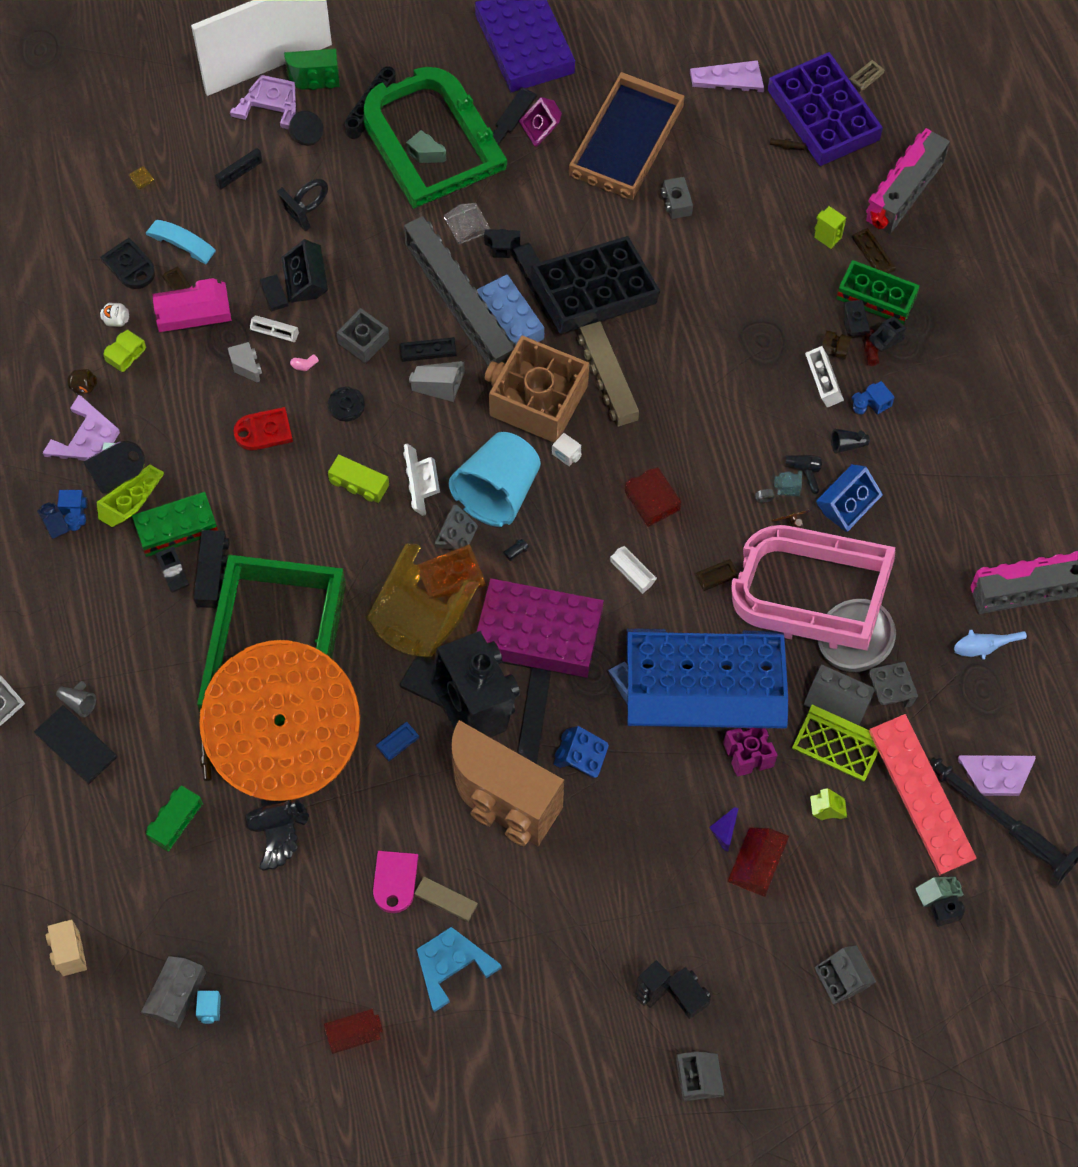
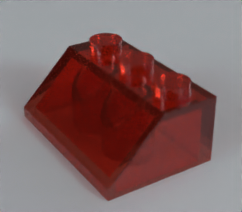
M749 828L728 882L766 897L789 836L771 828Z

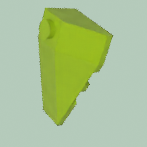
M148 465L136 477L124 482L97 501L98 519L114 527L131 517L141 508L163 477L164 472L152 465Z

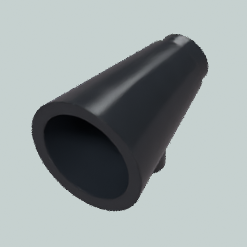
M835 428L831 435V446L834 453L865 447L870 442L869 435L865 434L862 430L853 432Z

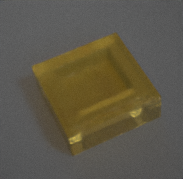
M144 166L129 174L130 179L138 189L154 181Z

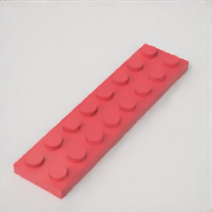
M906 714L871 728L869 733L939 876L976 860V855Z

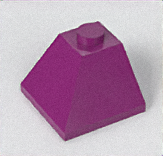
M540 97L519 122L533 145L537 147L559 124L562 113L554 100Z

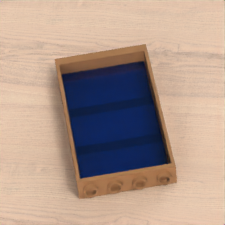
M621 72L569 165V176L585 181L592 186L603 188L608 192L616 193L623 198L633 200L684 106V95Z

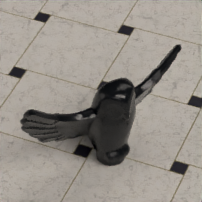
M260 799L261 807L252 810L246 815V824L250 831H265L266 834L265 854L259 866L261 870H273L278 866H283L286 860L292 857V853L298 849L294 823L305 825L309 817L307 809L298 799L292 801Z

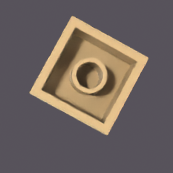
M73 920L49 925V933L46 934L48 946H51L52 949L50 960L52 965L55 966L56 971H60L62 976L87 970L80 932Z

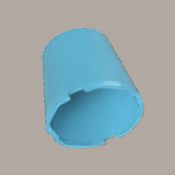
M498 432L452 474L449 479L450 492L456 501L459 500L465 506L463 510L475 519L495 527H502L503 524L510 525L514 521L540 469V458L535 449L521 437L509 432Z

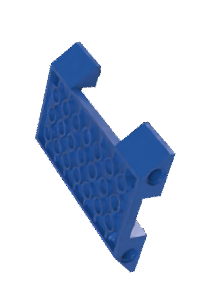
M627 628L628 726L787 728L788 687L785 639L782 632L743 630V634L667 633L666 629ZM644 664H650V665H652L653 667L647 669V668H644L643 665H644ZM688 664L692 668L684 669L682 666ZM728 665L731 667V669L725 670L722 668V666ZM769 666L771 670L766 671L763 670L761 667Z

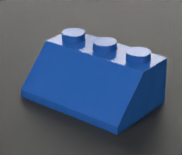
M852 464L816 502L827 518L845 532H848L883 494L866 466Z

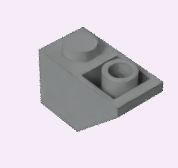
M249 342L229 347L228 352L234 372L252 381L260 382L259 374H262L260 364H256L254 360L257 359L255 348L251 349Z

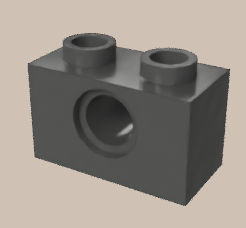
M685 177L664 180L661 195L662 198L666 199L665 208L666 212L670 213L671 219L691 216L693 203Z

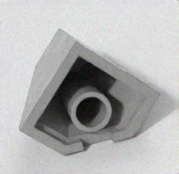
M460 361L417 366L415 372H412L409 378L412 391L454 402L465 373V363Z

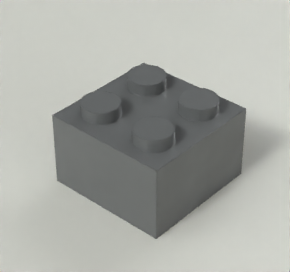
M360 308L337 331L338 344L366 364L389 340L388 327Z

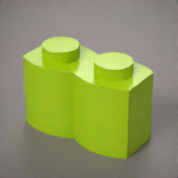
M126 330L117 336L116 342L105 348L103 355L107 363L124 372L144 352L146 345L144 340Z

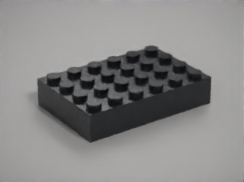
M629 236L533 264L529 275L530 281L560 334L657 303L660 289Z

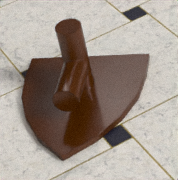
M811 510L773 519L772 522L789 518L792 527L800 528L802 520L797 519V515L810 512Z

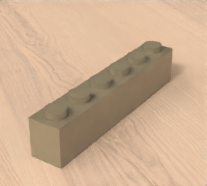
M601 322L580 327V334L577 336L578 342L585 349L584 356L591 363L592 375L597 377L598 389L603 391V400L606 406L609 405L612 421L616 422L617 427L638 421V407Z

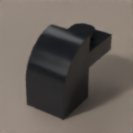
M174 546L156 553L158 563L171 593L190 586Z

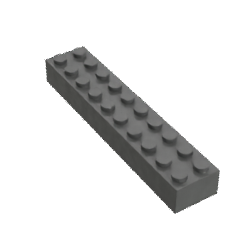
M423 216L405 224L404 231L407 248L486 364L489 366L492 361L506 363L515 348L514 343L507 339L503 327L498 326L495 315L489 313L486 302L480 300L477 289L469 284L468 276L460 271L458 262L452 259L450 250L443 246L441 237L434 233L432 224L426 221Z

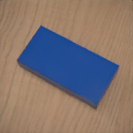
M405 722L379 742L376 748L389 762L419 739V735L408 722Z

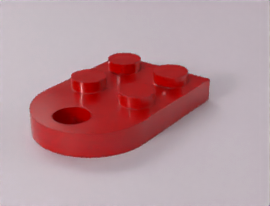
M285 407L246 415L240 418L234 426L235 440L240 447L246 450H258L293 442ZM242 431L248 432V435L246 437H240L239 433Z

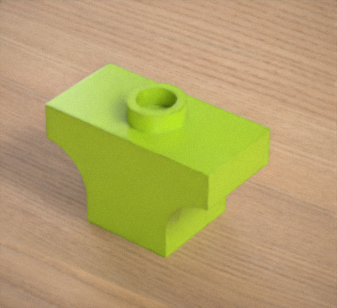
M828 788L820 790V794L810 796L814 817L820 820L847 818L845 798Z

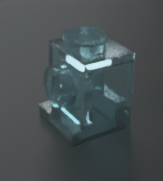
M798 471V474L784 472L779 473V476H775L774 487H777V495L800 496L802 471Z

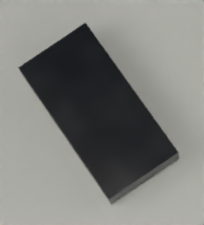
M277 274L260 279L271 312L289 306Z

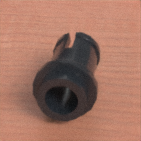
M518 539L513 546L504 551V555L509 561H512L522 552H527L526 549L529 546L524 539Z

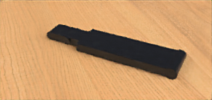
M523 87L520 88L496 123L497 129L494 130L493 137L498 145L506 137L507 133L511 134L519 120L536 99V93Z

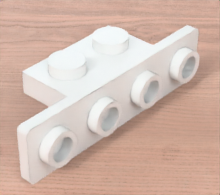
M407 443L404 445L405 452L403 454L407 462L406 473L410 481L411 505L414 511L424 516L426 515L424 498L440 493L435 459L429 457L418 462L416 449Z

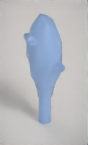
M969 630L968 635L955 644L954 651L961 656H980L981 659H985L986 655L992 653L1000 646L1009 642L1026 639L1027 635L1025 631L1008 635L978 634L974 633L973 630Z

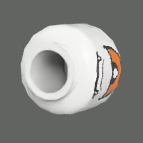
M107 303L104 309L101 310L100 317L106 326L122 327L129 320V311L121 303Z

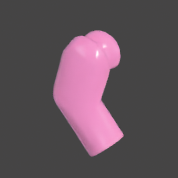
M313 354L307 360L293 358L290 364L296 370L307 371L319 360Z

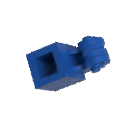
M882 381L877 384L873 383L867 387L864 393L857 392L851 397L853 410L857 414H864L867 406H870L878 415L892 407L894 396Z
M59 490L57 507L62 515H66L64 519L69 530L76 531L80 529L81 525L86 524L84 508H87L88 505L87 497H84L82 490Z

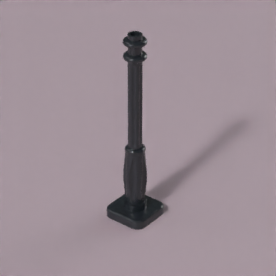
M933 757L929 763L934 773L939 776V782L946 781L1007 828L1009 834L1027 850L1051 865L1054 873L1049 884L1056 888L1078 863V846L1068 855L1062 854L1041 834L1023 824L1021 820L1016 821L952 772V766L946 767L943 765L942 758L936 759Z

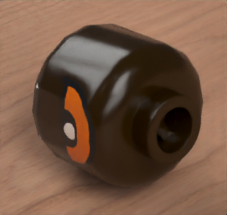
M89 369L73 370L71 375L68 376V386L74 393H90L93 391L94 386L97 385V378Z

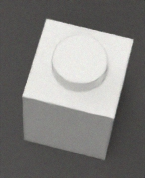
M563 433L552 445V455L570 466L573 462L576 463L582 455L581 444Z

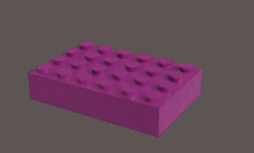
M490 578L477 632L481 631L487 643L494 641L501 652L502 661L588 678L603 613L604 600Z

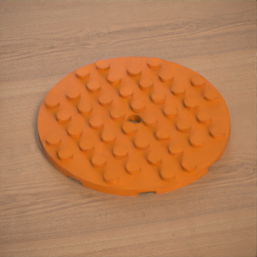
M289 640L258 643L245 648L227 660L210 681L200 710L202 743L216 771L224 780L239 791L253 797L271 801L303 798L331 783L349 762L355 750L360 731V708L357 695L343 669L320 650ZM278 715H283L286 718L282 726L275 724V718Z

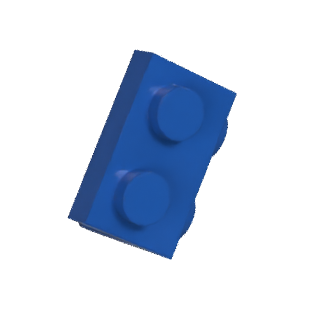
M580 726L566 729L561 737V745L555 753L554 765L559 768L571 765L592 778L598 777L609 747L608 743Z

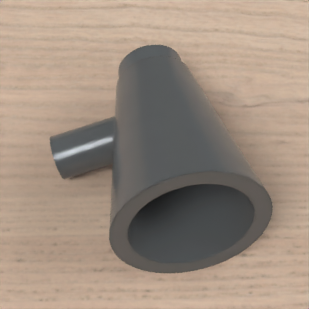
M80 681L74 688L59 687L56 696L82 718L91 714L97 699L94 693L83 691L86 687L83 681Z

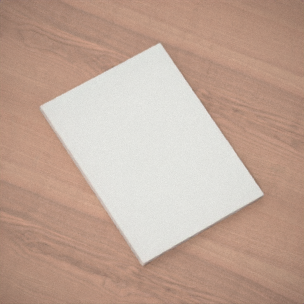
M252 0L191 25L204 90L207 96L284 65V52L321 50L332 45L326 0Z

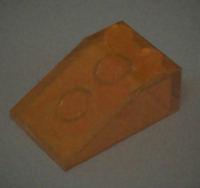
M470 544L416 565L430 599L468 593L486 586Z

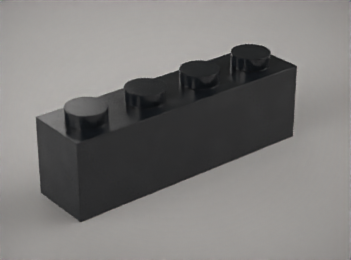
M202 530L194 595L196 607H218L225 574L223 571L228 560V556L225 553L226 549H229L230 540L226 537L225 531Z

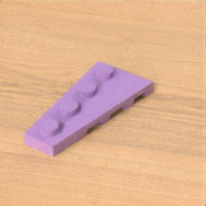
M758 60L690 69L693 87L716 88L717 86L728 90L742 88V91L756 89L757 92H764Z

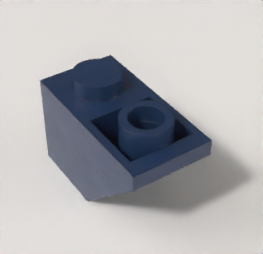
M54 502L45 503L40 507L41 509L37 510L52 539L70 531Z

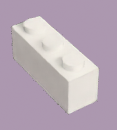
M823 346L806 352L805 354L820 396L826 407L844 401Z

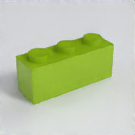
M339 454L328 471L329 481L337 487L342 486L352 494L362 495L370 502L375 501L379 503L389 487L388 476Z

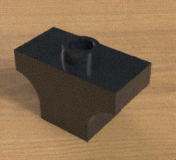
M485 229L484 243L492 248L493 258H510L512 248L520 246V231Z
M863 301L844 302V325L847 336L868 335L870 328Z
M891 317L883 321L878 330L871 334L868 340L880 351H883L902 342L907 328L895 317Z

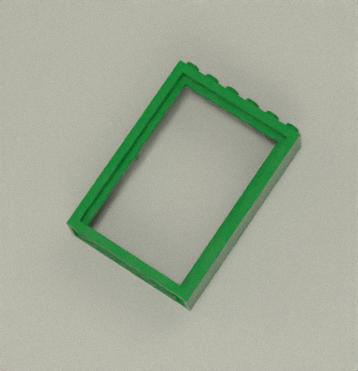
M228 555L197 703L199 711L202 708L205 691L213 676L222 665L239 579L326 589L318 639H315V643H317L316 649L332 659L346 587L343 568ZM283 715L276 716L275 724L282 726L286 718Z

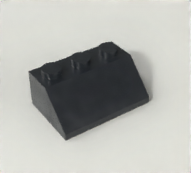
M303 239L282 256L289 302L317 299L328 291L321 245Z

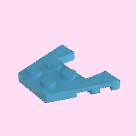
M452 927L417 949L434 1012L450 1002L439 984L473 961H475L485 978H488L502 968L500 963Z

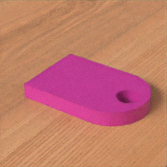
M378 851L373 895L376 904L383 911L399 913L411 905L415 892L418 854ZM394 897L398 899V904L394 907L388 906L387 901L389 898Z

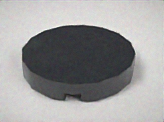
M310 111L297 112L289 122L291 137L295 138L298 141L297 143L301 145H314L323 135L324 127L321 119Z
M346 386L338 388L331 393L328 399L329 412L339 421L348 422L355 420L364 411V397L357 389Z

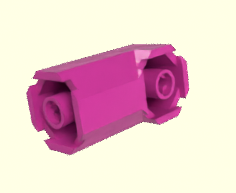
M205 279L197 281L194 288L191 286L187 289L153 294V305L159 332L232 321L225 282L221 281L222 284L217 282V279Z

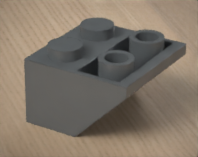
M857 946L844 947L814 967L833 1004L861 993L876 983Z
M707 1052L677 1054L676 1064L683 1102L725 1096L718 1054Z

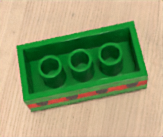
M852 260L839 286L836 299L842 302L862 300L865 311L886 319L895 317L904 325L915 302L920 285Z
M205 492L132 515L146 557L155 555L173 546L176 548L201 540L202 530L218 531Z

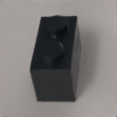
M685 967L670 977L668 992L688 1019H691L709 1006L711 996L705 987L701 988L698 984L696 974Z

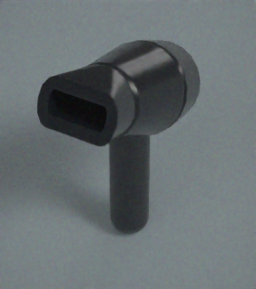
M786 455L785 467L805 471L812 493L817 494L819 488L813 472L821 470V457L814 455Z

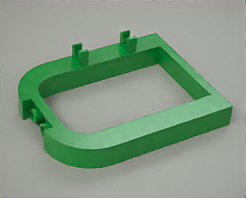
M436 67L414 69L413 77H407L403 81L393 83L388 87L382 82L375 86L367 95L364 104L365 128L413 209L506 170L507 159L495 141L492 130L486 126L473 105L472 97L467 95L461 83L451 73ZM422 89H432L444 98L483 163L427 188L381 112L383 106L389 102Z

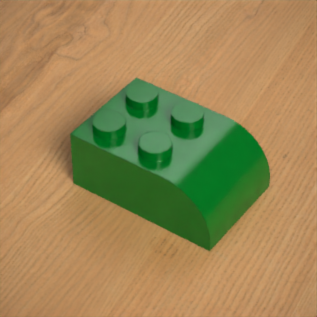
M336 49L284 52L288 81L295 82V88L318 89L340 87Z

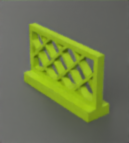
M811 705L792 747L797 752L865 782L879 752L869 730L815 705ZM810 719L819 724L820 730L812 733L809 732L807 725ZM835 730L838 738L828 741L824 731ZM822 732L825 743L815 746L811 736ZM809 737L812 747L803 749L798 746L801 739ZM850 737L855 740L856 746L846 750L843 739ZM840 741L843 751L833 754L829 744ZM827 745L830 755L824 758L820 757L816 749ZM870 746L875 751L872 756L864 758L861 748ZM858 749L862 759L851 763L848 752ZM845 754L849 764L840 766L836 763L834 757ZM863 762L866 769L863 776L855 773L852 765Z

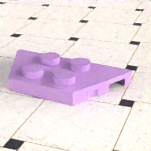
M959 755L958 762L963 765L967 772V777L974 784V788L983 796H1019L1036 758L1035 756Z

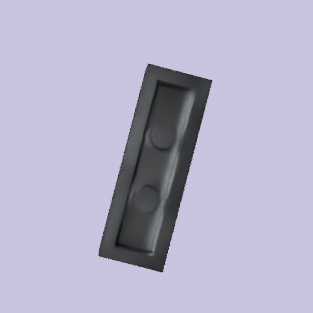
M657 960L640 974L637 980L636 998L643 1006L647 1005L649 1008L668 992L671 974Z

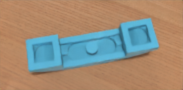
M155 220L146 232V235L160 242L165 240L189 252L192 258L204 264H207L216 252L211 245L200 237L166 221Z

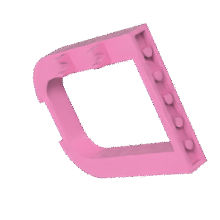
M785 525L761 529L747 540L743 548L744 571H740L738 579L733 578L732 580L733 606L737 614L744 621L759 628L784 633V638L791 640L792 635L829 642V648L837 649L838 645L868 650L895 560V547ZM779 551L879 571L865 622L754 598L750 594L749 589L760 559L767 553Z

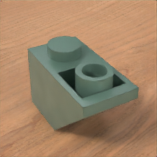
M422 130L406 142L407 153L419 163L446 161L445 147L435 142L429 134H425Z
M933 877L915 888L923 907H930L935 901L956 895L959 898L964 895L961 890V884L956 877Z

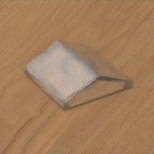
M476 203L459 204L444 215L458 244L482 236L485 229H490Z

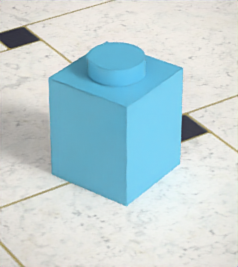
M219 991L197 992L196 1017L201 1023L212 1024L214 1021L220 1020L221 995Z

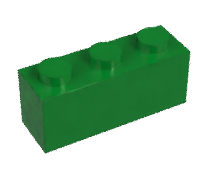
M182 785L178 790L175 789L170 796L168 804L162 806L159 810L157 819L148 825L146 829L148 840L169 852L203 805L201 797Z

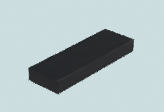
M258 148L254 149L216 174L215 179L220 190L261 164L263 162L261 151Z
M455 337L400 343L402 362L457 356Z

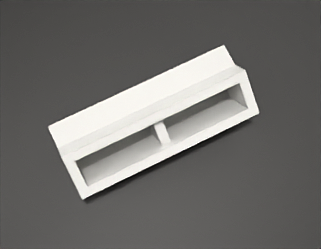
M256 315L251 319L250 330L291 342H295L299 334L298 327ZM257 324L271 327L272 330L258 327ZM278 329L285 332L291 333V336L276 331Z
M625 546L618 548L610 556V562L642 594L657 579Z

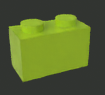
M828 206L825 211L822 210L817 216L818 221L815 226L814 238L832 249L842 238L846 217Z

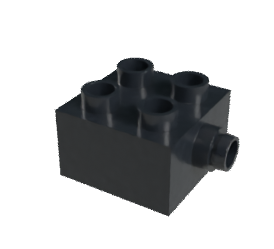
M481 631L437 647L430 683L454 730L460 720L484 735L493 737L507 731L510 716L515 713V698L520 696V690L512 674L504 676L498 664L502 663V656L497 644L494 641L487 643Z

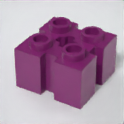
M741 728L726 731L723 745L728 757L733 756L731 764L737 777L752 773L755 767H758L759 771L774 767L778 755L772 742L767 743L769 735L766 728H748L744 732Z

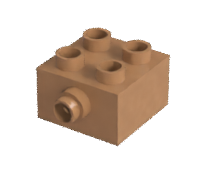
M521 335L507 362L497 363L492 361L486 370L485 380L493 386L489 393L490 416L555 443L564 432L588 387L589 362Z

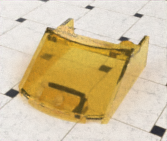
M406 543L367 619L371 621L376 629L375 632L393 648L413 656H432L436 652L437 647L441 646L465 617L463 613L480 582L477 580H465L459 592L451 595L447 604L417 586L421 578V570L413 561L421 546Z

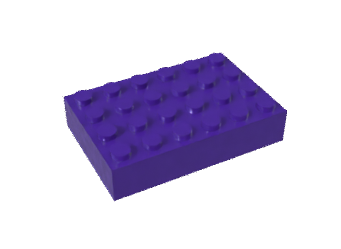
M481 0L475 2V16L511 93L520 90L521 87L528 88L575 73V59L547 0Z
M830 52L769 78L768 92L803 143H805V146L819 166L880 140L883 127Z

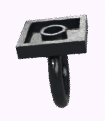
M314 179L302 186L294 199L283 187L277 191L283 208L305 232L311 228L305 213L314 210L323 202L328 192V184L323 179ZM321 186V191L317 198L305 206L301 201L302 197L310 189Z

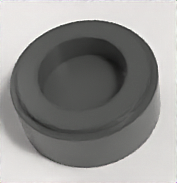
M764 489L756 492V501L765 503L775 498L774 491L772 489Z

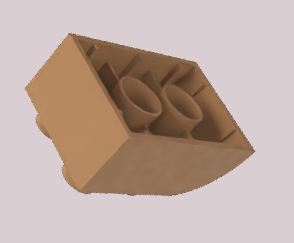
M459 720L452 737L454 780L459 795L473 809L471 811L472 817L486 826H491L495 821L507 828L505 835L520 846H526L528 841L539 846L563 809L564 779Z

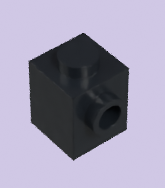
M956 895L933 902L931 911L937 927L960 921L965 913V908L962 901H959Z

